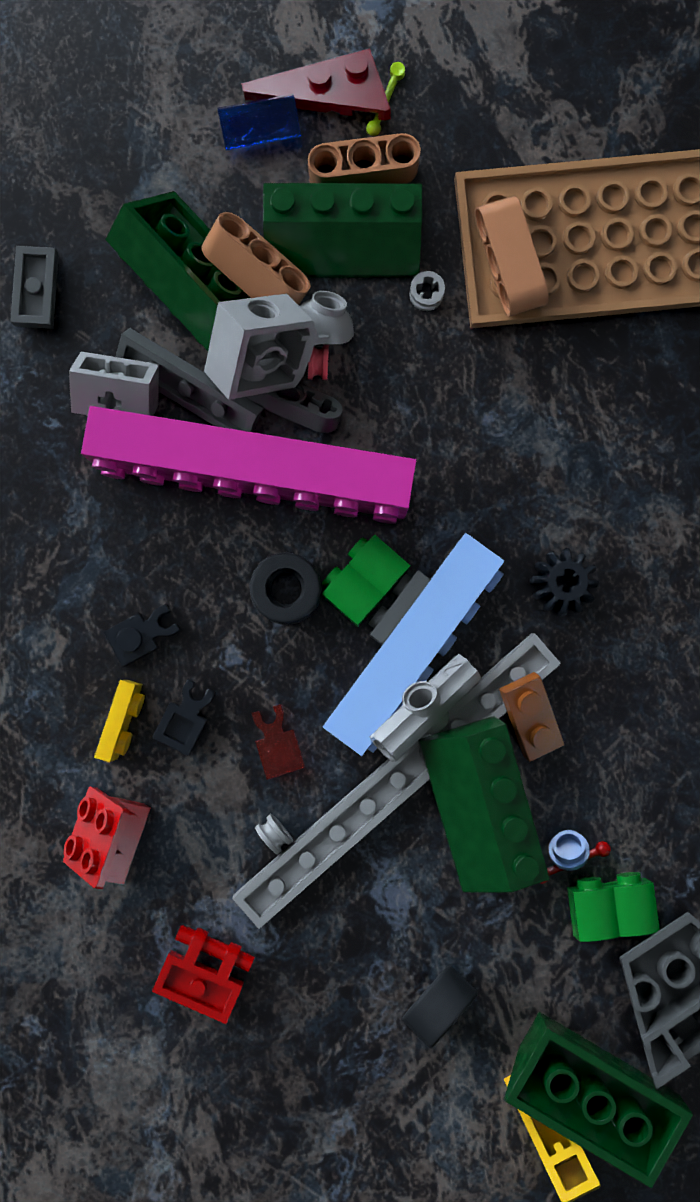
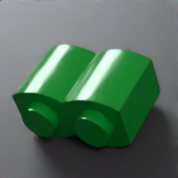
M376 535L369 541L362 537L348 553L352 558L349 564L343 570L336 566L322 582V585L326 587L322 597L356 627L369 616L411 566Z
M639 872L617 874L616 881L602 883L600 877L577 879V885L567 887L573 936L580 942H590L618 937L649 935L658 932L660 928L654 883L646 878H641V873Z

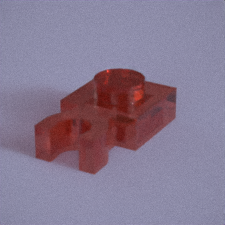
M281 704L273 706L276 720L271 724L263 721L261 711L252 713L254 723L262 730L265 738L256 740L255 743L266 779L305 768L294 729L285 732L283 730L284 711Z

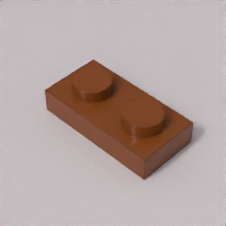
M533 672L499 688L523 757L531 762L564 746L542 679L538 674Z

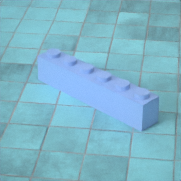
M465 533L325 722L323 728L361 756L367 749L374 753L377 747L371 741L370 736L403 705V693L410 685L419 681H427L434 670L428 666L437 653L444 656L457 639L452 634L460 621L466 625L480 608V605L475 602L484 589L490 593L504 575L498 570L504 560Z

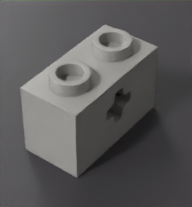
M81 351L69 370L71 413L88 416L89 406H96L154 416L159 405V364Z

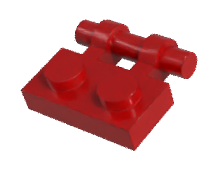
M181 925L175 940L189 946L186 955L184 956L170 950L152 992L227 1024L244 983L230 976L233 966L249 972L255 956L241 951L242 946L230 942V945L209 937V932L198 927L197 930ZM202 951L222 960L219 970L198 962L197 958Z

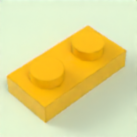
M130 680L119 681L94 758L110 763L117 760L119 755L124 756L126 754L132 737V733L127 732L132 716L138 717L145 695L140 694L143 684Z

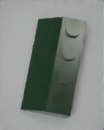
M263 183L264 239L301 270L307 278H414L419 274L422 230V184Z
M175 191L124 203L105 240L118 253L119 257L143 280L144 284L169 308L170 312L193 334L197 342L208 351L218 302L251 297L204 256L202 244L210 229Z
M491 716L419 739L418 742L462 891L514 892L550 880L506 724L495 716Z
M541 1012L536 1016L519 1046L504 1097L505 1102L650 1188L653 1187L693 1116V1113L678 1093L664 1085L656 1090L651 1077Z

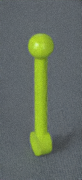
M395 62L390 67L391 78L385 90L388 103L397 81L405 76V66L401 62ZM378 113L375 114L374 119L369 121L366 126L370 136H377L381 131V120H378Z

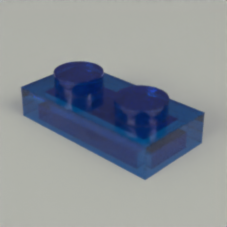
M294 94L217 108L226 151L301 137Z

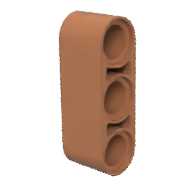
M403 133L322 143L316 145L308 155L310 183L407 184L418 173L421 148L415 137ZM402 155L408 157L411 161L399 163L394 158ZM361 160H367L373 165L368 168H360L356 163ZM323 165H330L334 168L329 173H321L317 169Z
M512 196L476 207L475 216L478 231L506 315L510 317L548 305L547 285L518 198Z
M229 212L220 213L202 244L204 256L251 298L288 294L299 305L310 289V282L306 275L242 218Z

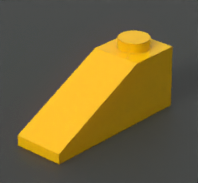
M510 1076L504 1078L507 1087L510 1080ZM518 1109L561 1202H573L601 1187L581 1146Z

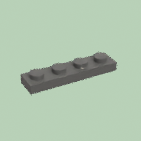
M129 328L121 334L115 357L159 364V393L214 426L248 432L255 431L263 412V407L246 397L228 400L206 373L135 330Z

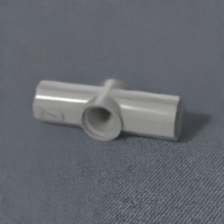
M458 654L429 681H419L410 685L403 693V705L370 736L373 744L391 762H396L424 734H434L441 731L448 723V711L481 680L478 670L466 658Z

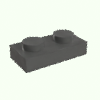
M16 246L10 322L15 327L54 329L59 253L56 248Z
M419 570L413 578L405 574L392 591L398 598L389 610L382 605L368 623L374 628L369 636L383 645L431 579Z

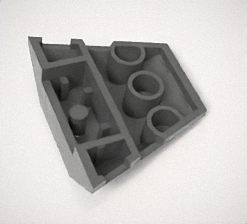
M688 912L620 956L656 1090L690 1068L691 1066L687 1060L700 1052V921Z

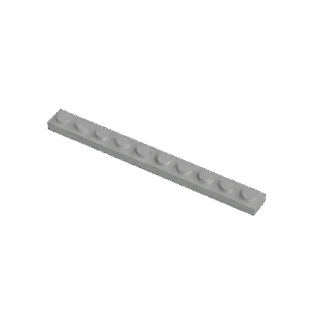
M531 633L484 674L481 680L448 711V723L437 733L491 716L499 719L507 712L499 688L533 672L538 674L543 680L561 663L535 633ZM424 734L421 738H425L434 734ZM417 741L396 762H391L387 759L233 894L232 899L258 929L429 780L419 742Z

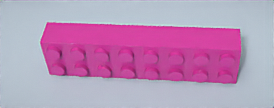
M89 406L81 455L92 463L93 468L101 470V475L110 478L125 479V474L139 476L141 482L162 486L164 480L179 483V488L195 492H202L203 486L218 489L217 494L225 497L241 498L242 493L256 495V500L259 502L275 505L280 504V499L296 502L295 507L304 510L318 511L320 505L335 508V514L346 517H357L358 512L374 514L373 520L395 524L397 518L404 519L406 516L416 459L96 406Z

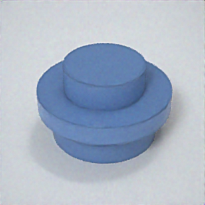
M561 831L553 837L549 844L550 859L557 867L563 870H577L584 866L589 859V844L582 835L575 831Z

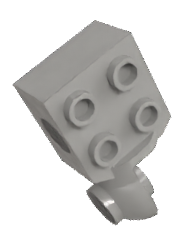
M317 291L313 294L312 299L303 302L300 306L288 294L218 302L204 372L228 400L295 388L304 377L314 345L343 344L349 342L354 336L353 321L346 310L347 302L340 295L330 291Z

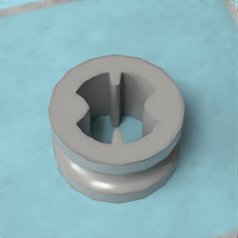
M424 271L417 274L411 282L409 293L414 307L422 311H431L437 308L443 300L445 292L444 281L440 275L432 271ZM425 283L431 284V290L437 289V292L432 293L431 299H424L423 293H417V291L422 290Z
M270 813L266 817V824L261 825L259 823L255 826V829L264 843L278 855L282 851L281 846L285 843L290 845L293 839L281 822Z

